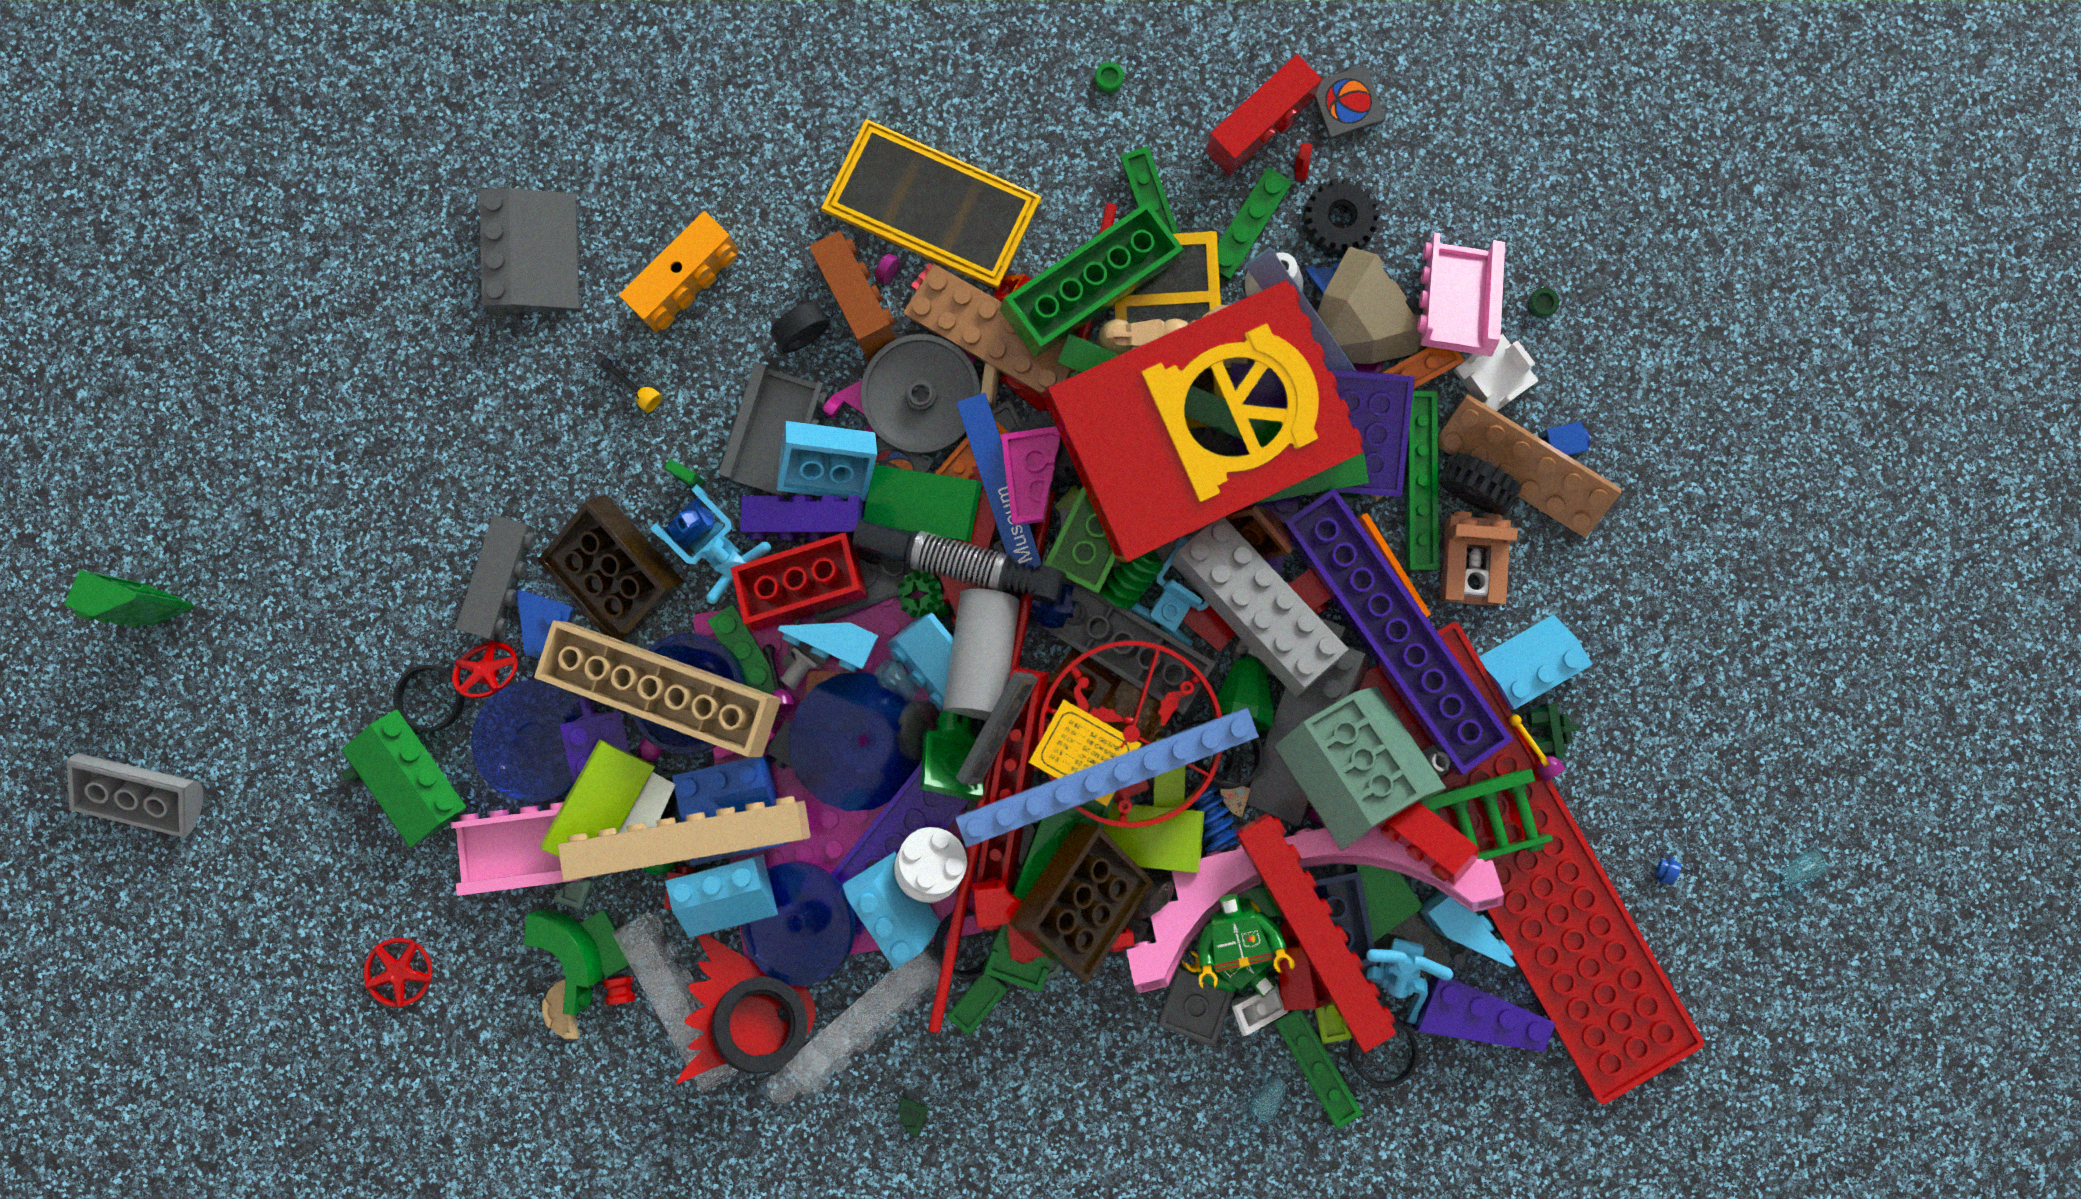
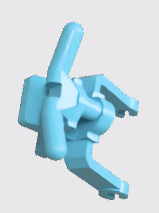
M696 484L691 490L725 524L724 527L717 521L708 532H705L691 545L695 552L694 556H689L657 523L650 529L661 540H664L686 563L695 565L703 558L711 564L715 571L722 574L706 597L710 604H715L733 582L731 567L760 559L770 552L771 545L768 542H762L746 554L739 550L725 536L732 529L731 520L708 498L704 490Z
M1184 535L1176 540L1173 549L1163 562V570L1156 576V582L1163 586L1164 591L1159 598L1155 599L1152 610L1137 602L1134 607L1127 610L1152 625L1154 622H1157L1161 625L1160 630L1191 647L1192 640L1180 631L1178 626L1191 606L1201 611L1207 609L1209 604L1204 598L1201 599L1172 579L1167 581L1163 578L1171 566L1176 552L1190 538L1188 535Z
M1395 938L1390 950L1371 949L1367 952V959L1371 962H1378L1379 967L1372 966L1367 968L1364 978L1366 981L1371 979L1373 983L1382 984L1383 988H1386L1391 995L1397 998H1405L1408 994L1412 995L1415 992L1416 994L1407 1010V1015L1409 1016L1406 1020L1407 1023L1415 1024L1418 1013L1427 997L1428 983L1424 978L1420 977V969L1446 981L1453 977V972L1451 969L1423 957V945Z

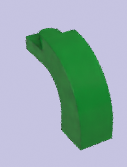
M539 909L528 914L526 917L524 945L548 950L558 958L563 966L566 978L563 1013L576 1015L588 1008L592 1000V989H590V986L602 980V963L595 942L584 927L563 913Z

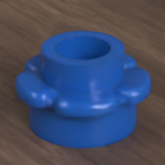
M1672 856L1666 860L1661 859L1655 870V875L1659 877V883H1667L1672 886L1679 876L1681 863L1674 861Z

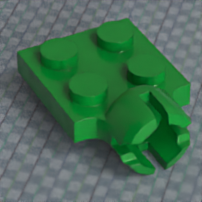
M943 711L937 719L936 731L927 730L923 735L920 789L979 802L983 797V781L980 784H962L956 779L958 772L976 742L973 736L972 717L962 715V722H957V713Z

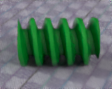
M1152 550L1128 562H1120L1121 568L1116 567L1113 570L1114 576L1107 578L1108 585H1102L1100 589L1101 594L1113 605L1124 609H1131L1135 606L1136 600L1142 597L1143 591L1149 588L1150 583L1163 570L1164 564L1155 550Z

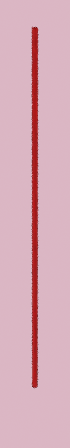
M1113 203L1105 204L1099 234L1113 225L1117 205ZM1093 319L1078 329L1077 337L1089 340ZM1050 491L1044 522L1036 524L1034 541L1040 559H1042L1056 491ZM1029 592L1026 595L1021 594L1010 672L1019 666L1033 601L1029 597ZM996 757L983 779V797L979 802L977 801L975 809L989 804ZM980 843L969 846L966 850L967 867L957 891L928 1031L940 1033Z

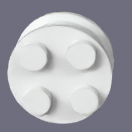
M935 827L922 828L909 835L902 844L895 859V878L899 887L909 897L920 902H938L950 896L959 885L966 871L967 857L961 842L950 832Z

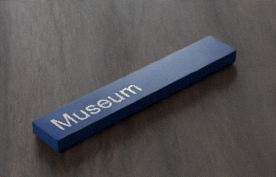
M986 393L958 401L956 403L1006 554L1013 556L1014 560L1019 562V566L1021 563H1026V568L1030 564L1034 566L1033 570H1035L1036 567L1042 565L1030 526L1029 524L1017 526L1012 524L1002 441Z

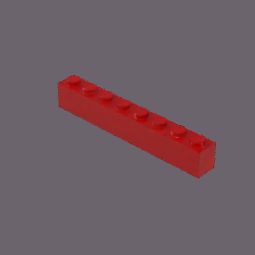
M1022 667L1010 672L1009 680L1014 672L1033 674L1038 678V682L996 756L989 804L1030 789L1034 765L1029 763L1038 744L1037 724L1047 690L1049 673ZM1024 826L982 842L976 882L1002 880L1005 888L1012 893Z
M1265 813L1236 830L1234 834L1357 1047L1366 1053L1397 1034L1392 1026L1396 1021L1387 1006L1382 1008L1376 997L1380 996V993L1371 979L1366 981L1360 971L1364 969V965L1355 952H1349L1345 945L1349 941L1340 925L1334 926L1329 917L1333 914L1329 904L1324 898L1319 900L1314 889L1317 887L1314 878L1309 871L1303 872L1298 863L1302 860L1299 852L1293 844L1288 846L1282 836L1286 833L1282 823L1277 817L1272 818L1271 815Z

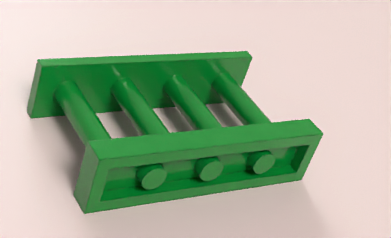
M1522 769L1443 791L1421 803L1436 815L1439 814L1438 808L1450 805L1451 810H1455L1461 834L1478 846L1466 806L1469 805L1468 800L1479 797L1480 801H1484L1497 847L1479 851L1478 859L1486 860L1525 848L1527 852H1534L1544 849V843L1553 841L1551 834L1543 833L1538 835L1526 796V783L1535 781L1532 769ZM1508 789L1509 793H1513L1526 836L1525 839L1511 843L1508 842L1496 797H1498L1497 791Z

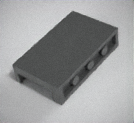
M755 362L718 475L725 480L790 499L793 492L777 491L780 447L785 421L820 425V420H817L820 409H823L829 398V392H826L825 384L819 381L814 383L769 369L765 364Z

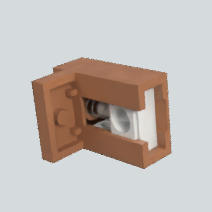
M1464 511L1454 512V516H1449L1444 520L1439 602L1502 606L1506 604L1509 545L1517 541L1518 528H1511V520H1502V516L1499 514H1484L1483 518L1472 517L1471 512ZM1467 548H1474L1468 553L1469 559L1467 560H1469V565L1467 566L1469 567L1466 568ZM1482 552H1484V564L1481 561ZM1470 574L1477 576L1480 580V586L1477 590L1470 588L1467 580Z

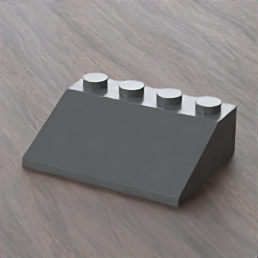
M516 188L479 189L482 306L491 314L580 310L577 195Z

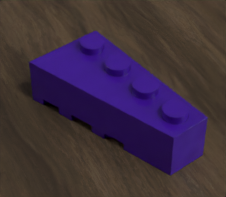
M822 495L820 502L814 501L813 497L791 496L790 501H784L782 496H742L740 532L747 535L748 540L766 541L767 536H778V541L796 542V537H808V542H815L841 533H846L853 540L856 526L864 516L865 503L859 495H848V501H844L843 498H838L834 495Z
M1432 975L1427 986V997L1418 1013L1416 1023L1412 1024L1411 1027L1418 1032L1545 1052L1556 1023L1454 978L1446 981Z

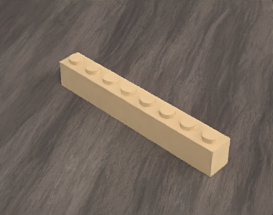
M794 796L775 799L776 806L765 807L764 802L747 804L746 811L735 813V808L730 807L716 810L715 817L705 818V812L686 815L687 821L676 823L675 817L656 820L657 827L647 829L645 823L628 825L627 832L617 834L616 828L597 831L598 837L587 839V833L568 836V843L558 844L563 881L811 838L805 801L795 802Z

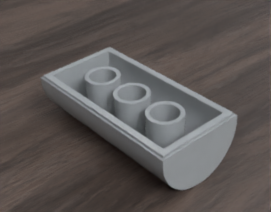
M967 589L960 592L943 710L984 721L988 720L1009 682L1020 601L1016 597L990 589Z
M76 753L67 759L69 810L186 838L195 827L203 805V787L200 782L82 753Z

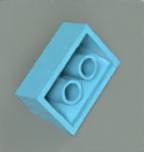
M785 421L780 447L777 491L817 496L834 495L843 499H848V495H859L863 501H866L877 457L875 432Z
M929 613L912 620L886 644L891 649L890 654L898 663L904 664L909 670L911 680L917 686L923 687L929 694L928 699L936 709L945 711L943 710L953 637L935 615Z
M1554 614L1479 656L1510 710L1517 709L1593 665L1579 640Z
M893 852L842 884L847 900L894 970L921 954L936 934L937 928L941 923L929 903L920 902L909 897L899 887L894 873L896 852Z
M763 855L665 881L672 912L689 938L778 915Z

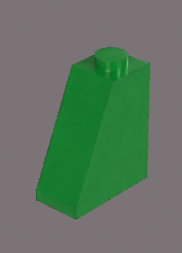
M1352 865V869L1359 871L1361 875L1374 942L1423 908V905L1399 872L1369 865Z

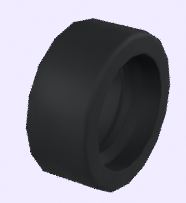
M811 301L786 312L773 324L770 333L783 353H791L804 348L819 338L827 330L830 323L819 304Z

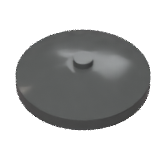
M928 334L904 336L885 345L869 362L861 384L862 408L873 431L888 445L912 454L935 453L958 442L966 434V430L956 402L980 394V384L976 370L966 354L950 341Z

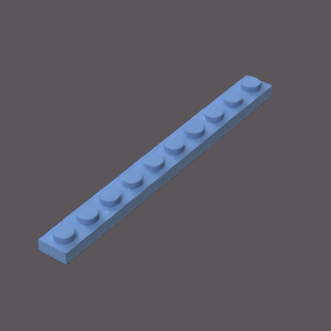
M1243 708L958 815L955 818L965 846L969 847L1258 738L1259 736L1249 709Z

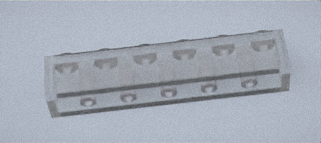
M648 912L612 932V935L683 1061L688 1066L694 1057L701 1052V1050L688 1049V1046L696 1038L705 1034V1032L686 1025L684 1020L690 1014L706 1005L690 992L688 986L694 983L692 975L686 968L682 969L677 960L679 953L672 942L667 943L663 936L664 927L660 919ZM725 1064L698 1074L693 1078L702 1094L734 1076L739 1070Z
M925 947L918 956L897 969L890 970L803 1046L790 1062L781 1067L782 1071L803 1096L810 1091L814 1094L819 1092L828 1083L826 1077L835 1070L839 1074L852 1062L849 1057L855 1051L859 1050L862 1054L875 1042L872 1037L879 1030L886 1033L898 1022L895 1016L903 1009L909 1013L922 1001L918 997L926 989L933 992L937 988L941 963Z

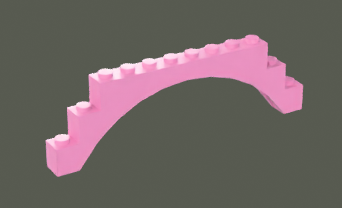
M1378 826L1371 829L1366 837L1342 851L1326 827L1317 830L1302 829L1297 831L1295 835L1284 838L1288 846L1293 844L1302 858L1298 862L1301 869L1328 864L1369 865L1404 873L1432 885L1465 906L1471 912L1503 905L1504 894L1493 860L1486 862L1483 859L1476 860L1460 880L1453 885L1448 880L1443 882L1431 872V867L1424 861L1417 862L1406 853V848L1398 841L1392 843L1385 838L1380 831L1381 828ZM1241 845L1233 851L1225 853L1223 851H1214L1207 854L1205 858L1200 859L1199 873L1171 870L1178 900H1161L1155 906L1149 907L1156 943L1151 944L1149 941L1139 942L1132 949L1126 950L1133 983L1138 993L1169 986L1188 946L1211 919V914L1222 910L1219 901L1220 897L1227 894H1237L1239 896L1262 882Z

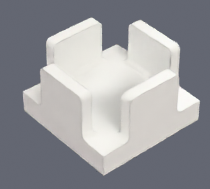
M1503 334L1500 335V341L1492 357L1473 354L1453 370L1474 398L1495 411L1500 410L1539 381L1530 370L1535 365V362L1518 341L1511 345Z

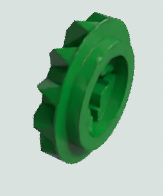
M921 570L904 575L901 583L897 585L899 590L896 599L902 606L901 610L905 611L912 618H920L929 613L935 614L940 608L943 599V591L938 579L933 574ZM917 586L919 591L929 593V595H924V597L920 598V603L917 598L913 599V597H910L912 593L917 591Z

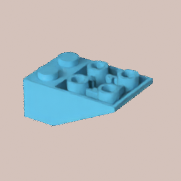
M850 622L784 625L778 628L779 631L784 633L783 640L798 647H801L803 642L811 645L810 652L826 660L829 659L830 655L839 658V666L855 673L858 668L865 670L879 640L878 635Z
M1438 890L1422 903L1423 908L1419 910V913L1435 933L1507 966L1514 967L1516 965L1510 958L1513 952L1503 940L1498 941L1491 934L1494 928L1483 915L1479 916L1477 913L1471 912L1441 890Z

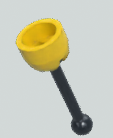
M609 358L602 359L601 367L603 369L610 370L637 393L636 403L642 410L650 413L659 405L662 395L657 390L651 387L639 388L615 368Z

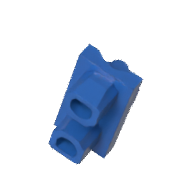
M697 498L692 500L669 523V526H666L663 530L685 549L690 547L714 526V517L710 510L702 507L701 500Z

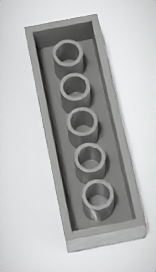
M1225 517L1209 524L1176 552L1171 564L1296 698L1333 667L1349 650Z

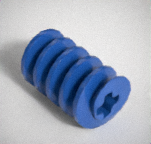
M1215 786L1207 787L1202 795L1190 806L1196 807V811H1205L1203 829H1206V833L1202 836V841H1211V844L1205 848V852L1218 851L1239 842L1238 840H1233L1235 837L1234 832L1238 829H1228L1234 822V819L1232 817H1223L1229 811L1228 806H1218L1225 798L1223 795L1213 794L1219 789Z

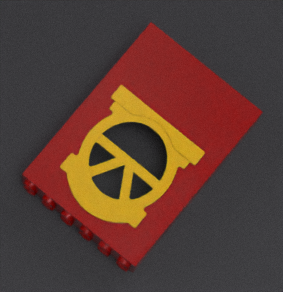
M1288 280L1282 281L1055 384L1041 393L1117 562H1128L1363 453L1361 445H1363L1362 437L1359 431L1352 427L1348 418L1350 416L1349 407L1338 396L1336 391L1338 387L1337 380L1331 371H1327L1323 362L1325 359L1324 351L1318 342L1315 343L1310 332L1312 331L1311 321L1305 313L1302 314L1298 302H1300L1299 294L1293 285H1289ZM1235 357L1253 359L1255 364L1235 391L1223 360ZM1208 366H1211L1249 451V455L1226 457L1214 454L1199 445L1187 428L1184 417V404L1187 392L1195 378ZM1267 368L1272 369L1277 374L1285 388L1287 396L1286 409L1242 405ZM1248 418L1282 422V427L1269 444L1265 447H1260Z

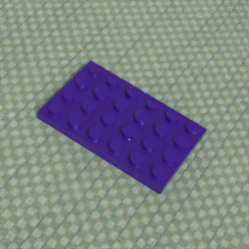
M1231 362L1230 380L1235 391L1254 364ZM1267 368L1242 405L1279 409L1287 408L1285 388L1280 378L1272 369ZM1327 369V371H1331L1337 380L1338 387L1336 391L1340 400L1343 399L1349 407L1350 416L1348 418L1352 427L1356 428L1362 437L1363 445H1361V448L1365 455L1369 483L1336 489L1337 492L1402 497L1415 376ZM1225 433L1238 447L1240 456L1249 455L1244 440Z

